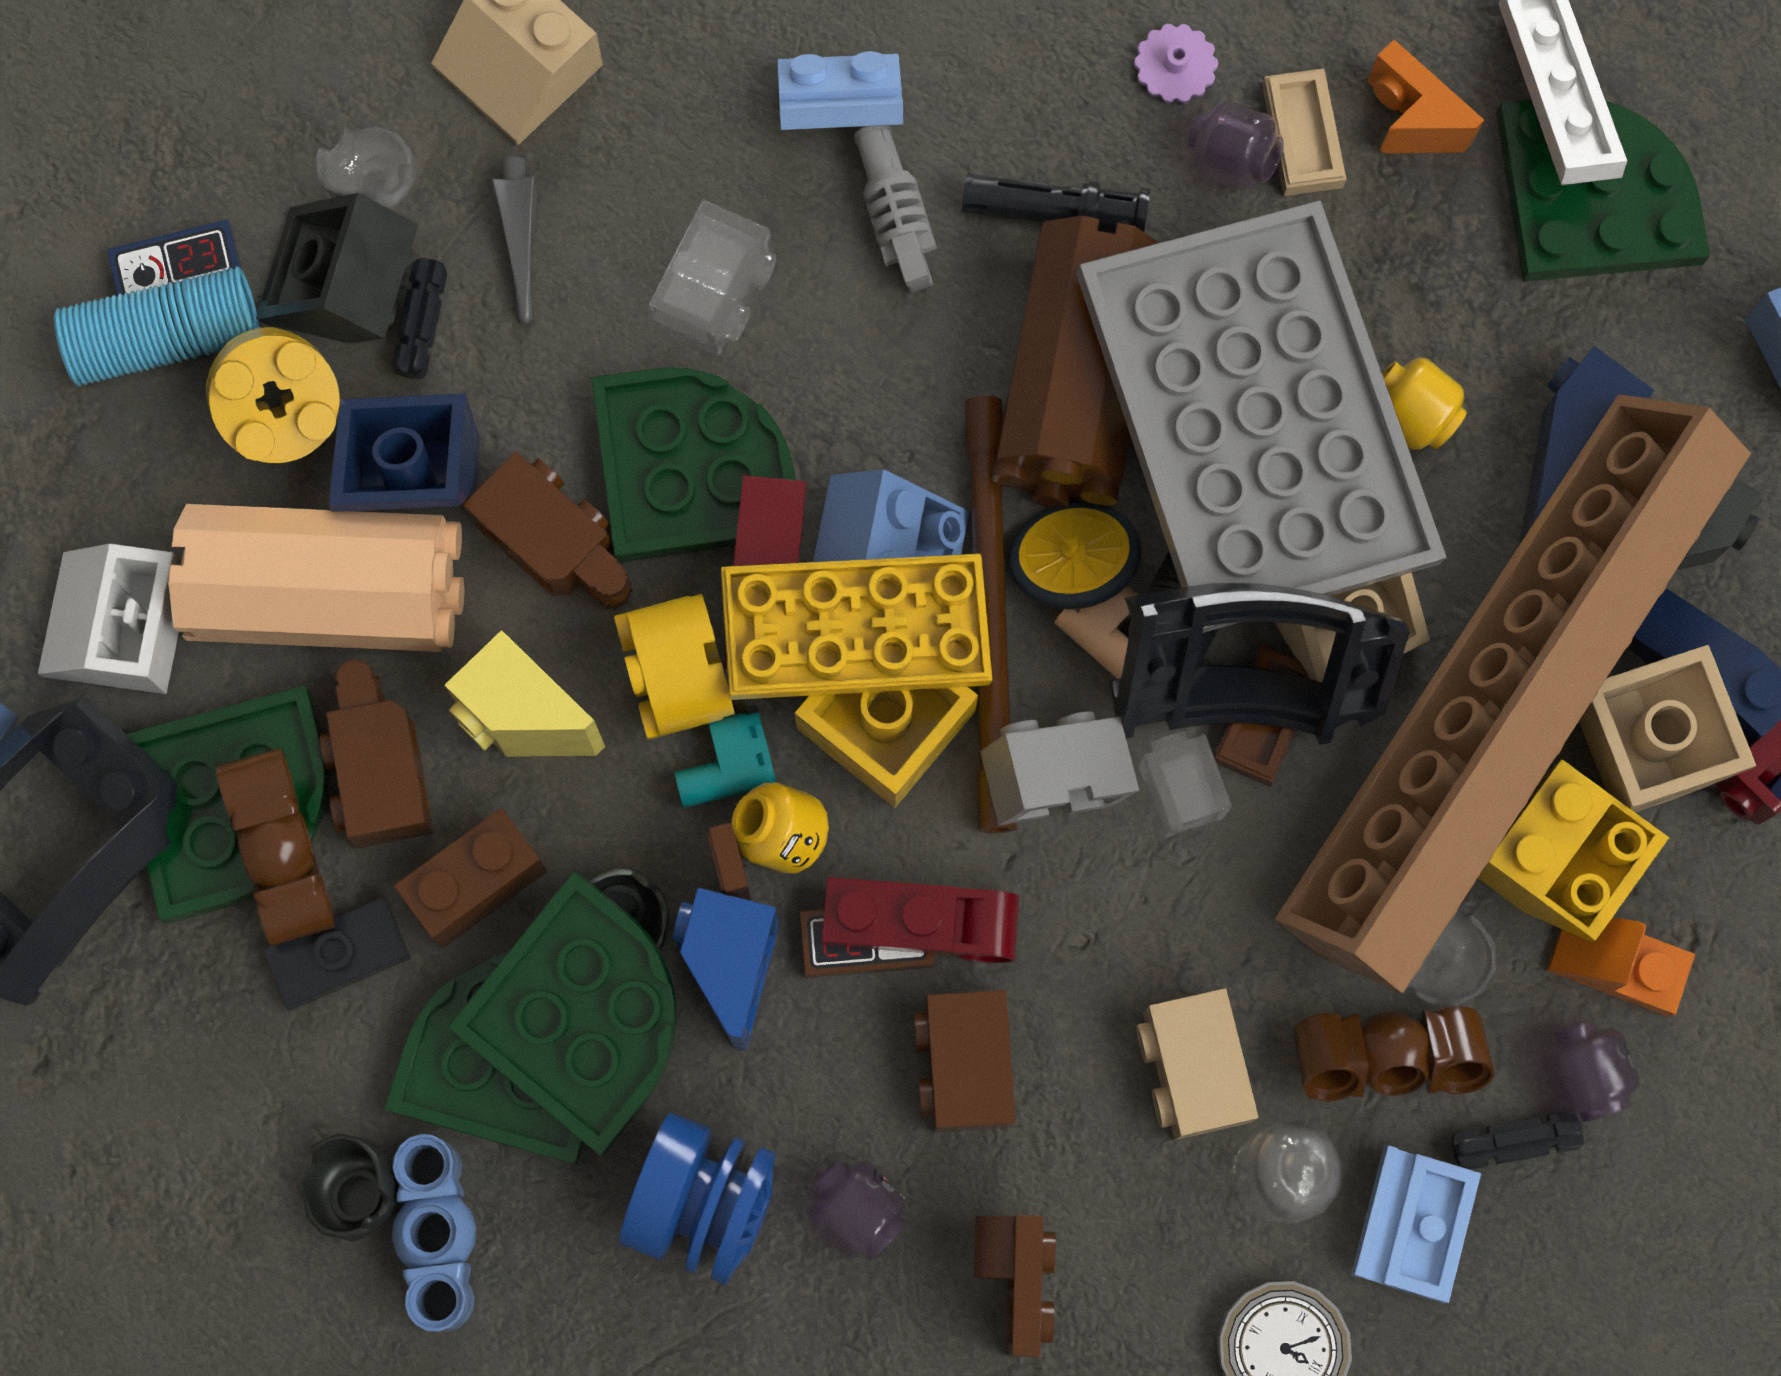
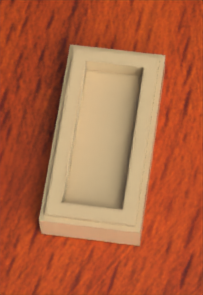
M1324 68L1265 76L1262 88L1283 196L1343 188L1347 179Z

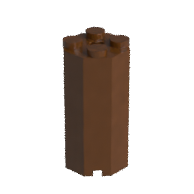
M1076 216L1045 221L1041 227L992 480L1004 486L1033 492L1031 500L1043 507H1068L1069 500H1085L1098 505H1114L1118 501L1130 433L1076 272L1080 264L1159 243L1132 225L1117 223L1115 234L1097 231L1099 219Z

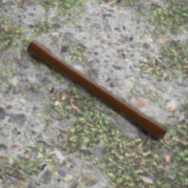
M976 396L965 401L966 453L970 461L973 554H981L992 671V682L990 685L977 686L980 763L977 774L978 831L983 833H1007L1016 831L1017 823L998 825L980 753L981 750L1001 737V728L1010 725L1002 485L992 480L1003 423L1002 400L994 396Z

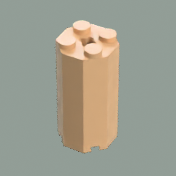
M186 504L174 527L172 547H185L180 565L170 564L168 584L173 628L177 632H184L182 637L186 641L441 652L443 647H452L455 631L454 615H461L464 606L463 577H453V560H459L461 553V523L458 521H446L444 515L359 511L332 512L331 510Z

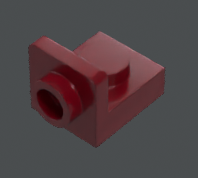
M1781 719L1764 737L1749 746L1756 767L1714 783L1721 790L1720 798L1731 812L1744 820L1751 819L1757 825L1772 818L1781 810V800L1765 786L1781 772Z

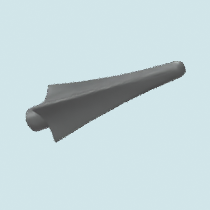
M511 156L501 160L502 179H491L511 263L518 320L521 324L527 325L531 323L533 318L531 292L532 255L539 187L534 186L535 176L527 177L526 159L524 157Z

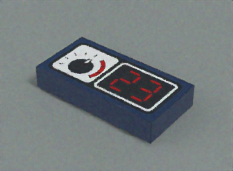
M227 219L107 249L117 296L119 293L124 295L125 292L130 294L131 290L134 292L137 289L142 291L144 287L149 289L150 286L154 287V285L160 288L162 283L167 286L169 281L175 285L176 280L182 282L187 277L190 279L193 276L198 278L199 274L202 276L205 273L210 275L211 272L216 274L218 270L222 272L223 269H226L228 271L230 267L235 269L238 266L242 269L233 230Z

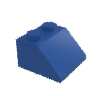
M698 888L693 904L685 902L681 904L674 928L673 941L678 942L677 950L681 951L680 953L689 972L735 1049L747 1051L779 930L776 907Z

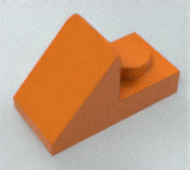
M1393 40L1377 55L1367 82L1372 85L1376 97L1382 104L1391 110H1399L1403 113L1389 128L1380 151L1388 154L1464 153L1472 145L1484 119L1396 40Z
M1612 917L1594 942H1590L1560 928L1546 971L1661 1015L1671 1017L1677 1013L1695 954L1644 935L1647 926L1644 923Z

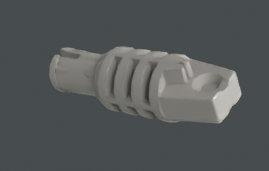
M890 125L863 127L854 134L853 138L858 146L868 179L864 187L863 197L884 264L889 266L899 263L905 284L911 293L933 286L924 253L937 249L916 179L911 173L904 171L892 138Z

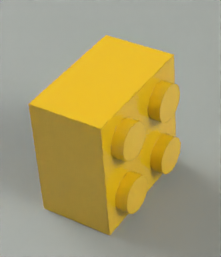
M968 687L810 695L795 712L796 729L893 808H896L975 713L978 695Z

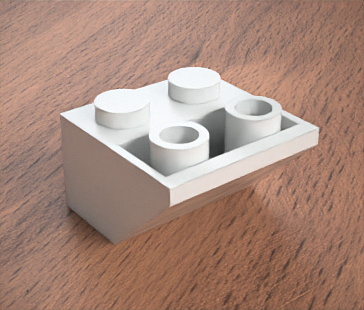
M105 544L63 552L38 675L45 678L167 694L179 634L173 628L168 580L170 564L180 565L181 563L178 557L173 552L116 544Z

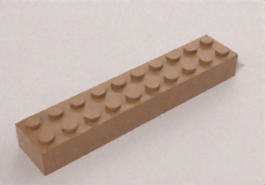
M1617 395L1276 916L1275 920L1321 958L1399 993H1404L1751 455V452L1710 407Z

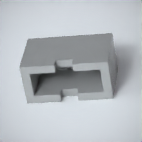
M1088 711L1063 717L1057 721L1058 726L1039 729L1037 720H1026L1001 728V737L980 751L998 825L1045 818L1049 815L1048 808L1065 805L1067 814L1108 808L1138 792L1139 787L1121 717L1096 720L1094 712Z

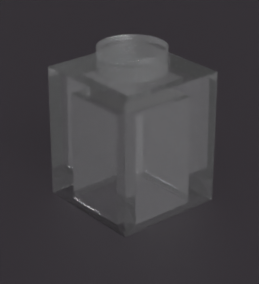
M1179 732L1152 742L1149 745L1151 753L1144 755L1139 765V770L1164 838L1224 819L1232 805L1206 735L1188 740L1185 732Z

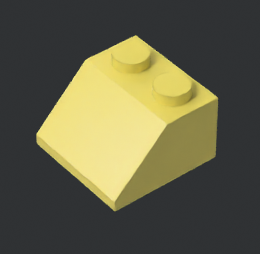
M502 630L445 684L446 689L455 701L449 712L457 719L459 727L483 751L493 743L506 757L597 756L605 748L595 721Z

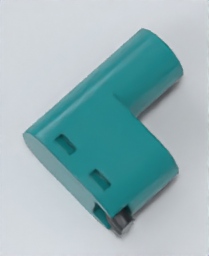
M757 705L746 707L747 714L744 712L709 723L718 761L674 772L683 808L747 793L763 783H776Z

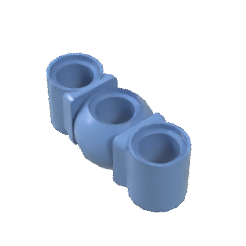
M419 1134L408 1138L402 1143L394 1156L393 1170L396 1180L399 1182L396 1197L397 1202L403 1205L393 1221L391 1239L397 1257L408 1268L403 1270V1277L408 1285L405 1307L409 1318L416 1326L426 1331L448 1332L461 1327L468 1321L474 1309L475 1297L469 1284L471 1264L465 1262L475 1246L477 1227L472 1211L461 1199L464 1198V1190L459 1182L462 1172V1162L459 1153L451 1144L433 1135ZM436 1148L442 1154L444 1160L443 1172L435 1182L421 1185L414 1178L412 1172L413 1162L416 1156L423 1150ZM439 1214L448 1221L450 1238L442 1249L430 1253L420 1245L418 1238L419 1228L422 1222L429 1216ZM444 1281L450 1284L455 1291L457 1298L456 1307L446 1319L437 1321L426 1312L424 1300L431 1286Z

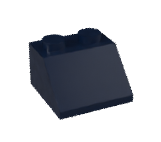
M466 393L340 399L329 497L331 511L460 506L476 490L480 436Z

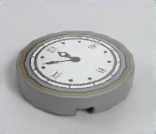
M1295 1281L1266 1282L1242 1293L1225 1312L1217 1335V1355H1219V1365L1223 1371V1376H1347L1352 1361L1350 1332L1339 1309L1319 1290Z

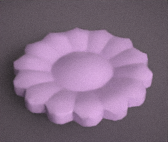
M1165 24L1161 30H1151L1147 35V40L1140 42L1137 51L1139 55L1134 61V66L1139 71L1137 79L1140 84L1147 87V92L1150 96L1160 97L1166 104L1174 101L1186 104L1192 97H1202L1205 93V88L1214 83L1215 75L1213 72L1218 67V60L1213 56L1215 51L1214 45L1205 41L1203 32L1192 31L1190 26L1186 24H1181L1178 27L1172 24Z

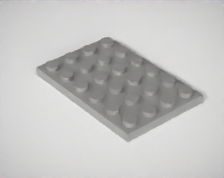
M1321 201L1079 265L1076 275L1181 587L1212 583H1258L1290 587L1332 596L1436 566L1447 558ZM1235 623L1205 626L1203 633Z

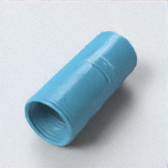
M238 266L235 269L230 267L228 271L226 269H223L222 272L218 270L216 274L214 272H211L210 275L205 273L204 276L199 274L198 278L195 276L192 279L187 277L182 282L176 280L175 285L169 281L167 286L162 283L160 288L154 285V287L150 286L149 289L144 287L142 291L139 289L136 292L131 290L130 294L125 292L124 295L119 293L118 296L113 295L111 298L107 296L105 300L100 298L99 301L96 299L93 302L88 300L87 304L82 302L81 305H78L76 303L74 307L71 305L68 308L63 306L62 310L57 308L54 313L55 334L64 366L72 382L80 387L82 383L85 385L88 382L93 384L94 381L100 382L101 379L105 381L107 378L112 379L113 376L116 378L119 375L124 377L125 373L130 375L131 372L136 374L138 370L140 372L144 369L148 371L150 367L152 369H155L156 366L161 368L162 364L165 366L168 363L174 365L175 361L181 363L183 359L189 361L190 357L196 360L197 356L203 358L205 354L208 356L211 353L216 355L217 351L220 352L226 343L235 336L260 328L259 321L256 320L257 312L248 281L243 270Z

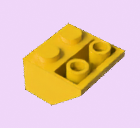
M1561 759L1544 774L1529 797L1526 806L1516 817L1496 848L1491 860L1478 876V879L1524 913L1590 942H1594L1669 837Z

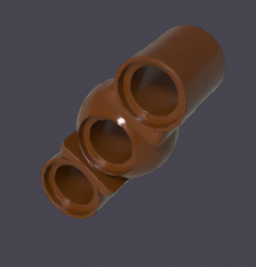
M282 748L216 766V775L222 798L231 820L232 828L237 830V843L250 882L254 883L253 895L269 945L274 946L334 928L335 920L329 897L320 874L319 866L315 864V855L302 813L298 812L299 801Z
M1466 1006L1447 1007L1436 1012L1423 1010L1421 1022L1401 1012H1384L1370 1017L1362 1025L1358 1014L1344 1017L1338 1014L1323 1013L1302 1020L1296 1025L1293 1032L1304 1093L1318 1101H1336L1349 1096L1363 1097L1365 1085L1387 1096L1411 1093L1424 1083L1428 1093H1436L1441 1090L1450 1094H1465L1484 1088L1494 1077V1069L1481 1015L1475 1009Z

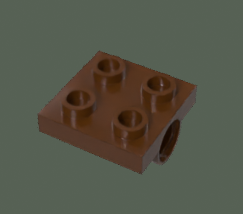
M976 1216L974 1278L1008 1280L1007 1356L1040 1357L1041 1343H1053L1054 1302L1042 1301V1275H1050V1273L1055 1271L1056 1234L1052 1231H1043L1044 1216Z

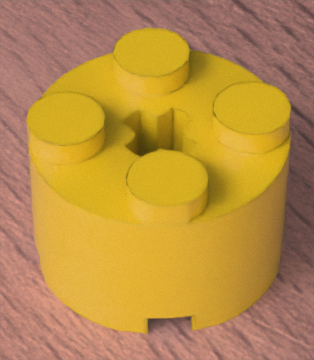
M274 327L252 329L235 336L226 343L215 358L206 382L207 403L218 432L233 449L247 459L266 463L294 461L313 452L334 431L340 405L339 388L334 373L318 349L306 339L292 332ZM269 381H275L280 390L289 389L288 393L281 396L282 405L276 408H270L266 401L257 403L255 399L264 395L263 384Z
M702 594L691 597L685 596L614 615L623 651L628 652L636 649L637 654L624 657L634 694L637 698L649 696L648 701L638 703L648 740L720 721L724 717L735 715L732 700H729L726 677Z

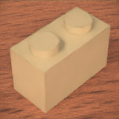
M1226 988L1148 1006L1143 1012L1145 1023L1136 1025V1032L1144 1062L1150 1063L1155 1061L1161 1087L1152 1089V1098L1160 1127L1171 1126L1173 1138L1178 1140L1248 1124L1258 1119Z

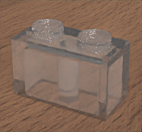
M703 199L648 305L652 326L714 355L720 356L727 340L730 339L736 342L745 328L750 314V307L745 306L754 286L763 289L773 272L777 255L772 253L770 229Z

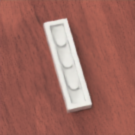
M1499 0V7L1561 185L1622 178L1627 159L1569 0Z

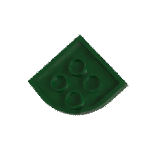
M1532 100L1502 102L1496 116L1523 282L1703 265L1707 261L1710 253L1701 201L1695 179L1683 155L1659 128L1641 115L1623 106L1606 101L1627 159L1622 178L1561 185Z
M675 367L652 368L591 377L614 555L618 562L735 546L743 475L795 480L789 448L774 419L760 403L756 404L747 395L730 386L728 380L700 370Z
M306 685L126 734L178 782L176 809L169 811L167 837L173 843L166 852L158 854L147 865L159 920L162 923L170 924L217 911L254 897V883L250 882L241 858L236 837L237 830L232 828L231 820L222 798L216 775V766L282 748L299 801L298 812L302 813L312 843L326 806L328 771L322 757L320 746L321 732L311 692Z
M573 872L448 1028L601 1156L606 1154L647 1103L667 1069L676 1036V998L669 969L661 952L645 929L630 914L580 873Z
M508 953L488 958V961L469 969L454 980L450 979L431 997L419 1013L404 1045L384 1110L577 1165L584 1142L448 1028Z

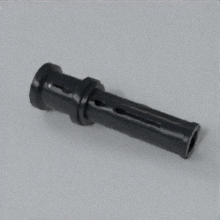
M967 172L962 212L985 213L1038 222L1087 216L1099 219L1097 231L1115 234L1117 223L1135 226L1145 232L1151 189L1141 188L1138 193L1101 189L1099 182L1090 181L1089 184L1083 183L1082 188L1063 187L1010 178L989 177L987 175Z

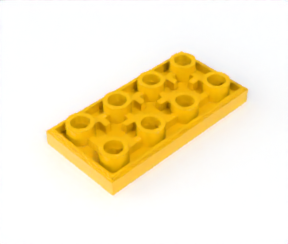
M981 554L721 567L729 700L986 686L992 682Z

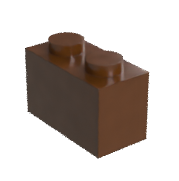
M501 807L399 881L394 887L431 938L442 948H445L548 871Z
M1006 990L927 995L925 1002L926 1012L914 1013L916 1052L929 1051L931 1078H918L921 1118L933 1117L934 1133L1013 1128L1016 1124Z

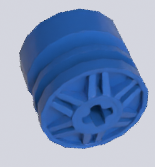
M669 1112L656 1135L638 1178L624 1218L618 1244L662 1260L679 1234L690 1239L685 1258V1270L696 1274L710 1246L718 1249L710 1279L728 1285L734 1271L747 1255L751 1253L773 1195L772 1178L777 1153L760 1147L748 1174L738 1171L746 1142L735 1137L726 1149L720 1162H714L707 1159L712 1129Z

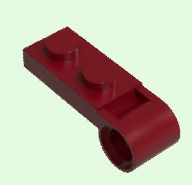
M827 877L822 943L824 946L955 955L960 959L975 962L1012 963L1015 962L1020 896L997 890Z

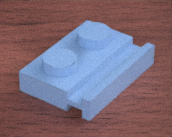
M868 51L855 56L821 57L814 54H804L790 59H778L781 130L903 125V98L898 54H881Z
M1389 1145L1383 1147L1351 1276L1364 1278L1440 1303H1449L1481 1173L1419 1154L1398 1150V1148Z

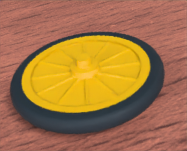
M1071 502L1068 504V507L1054 506L1032 517L1021 527L1010 547L1009 569L1018 588L1032 600L1058 609L1087 608L1111 599L1131 582L1141 561V541L1132 523L1118 511L1090 502Z

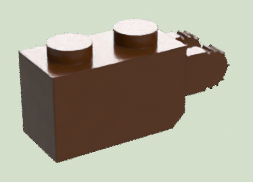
M515 451L463 504L470 522L552 596L570 595L580 586L595 601L600 600V605H605L606 609L613 608L615 610L617 607L628 604L627 601L630 593L633 592L632 587H630L631 582L629 577H627V570H624L622 564L618 565V560L610 554L613 549L608 533L605 531L610 526L609 522L586 500L582 499L576 505L560 491L564 486V482L542 460L537 458L530 464Z
M350 658L342 666H338L339 670L335 672L337 675L335 681L338 684L336 691L340 710L326 712L329 732L320 734V746L326 770H336L340 794L330 796L331 813L335 829L338 834L346 832L347 838L358 849L434 834L415 723L408 717L405 709L391 700H384V694L380 688L382 684L378 681L379 677L372 671V667L368 666L365 660L362 662Z

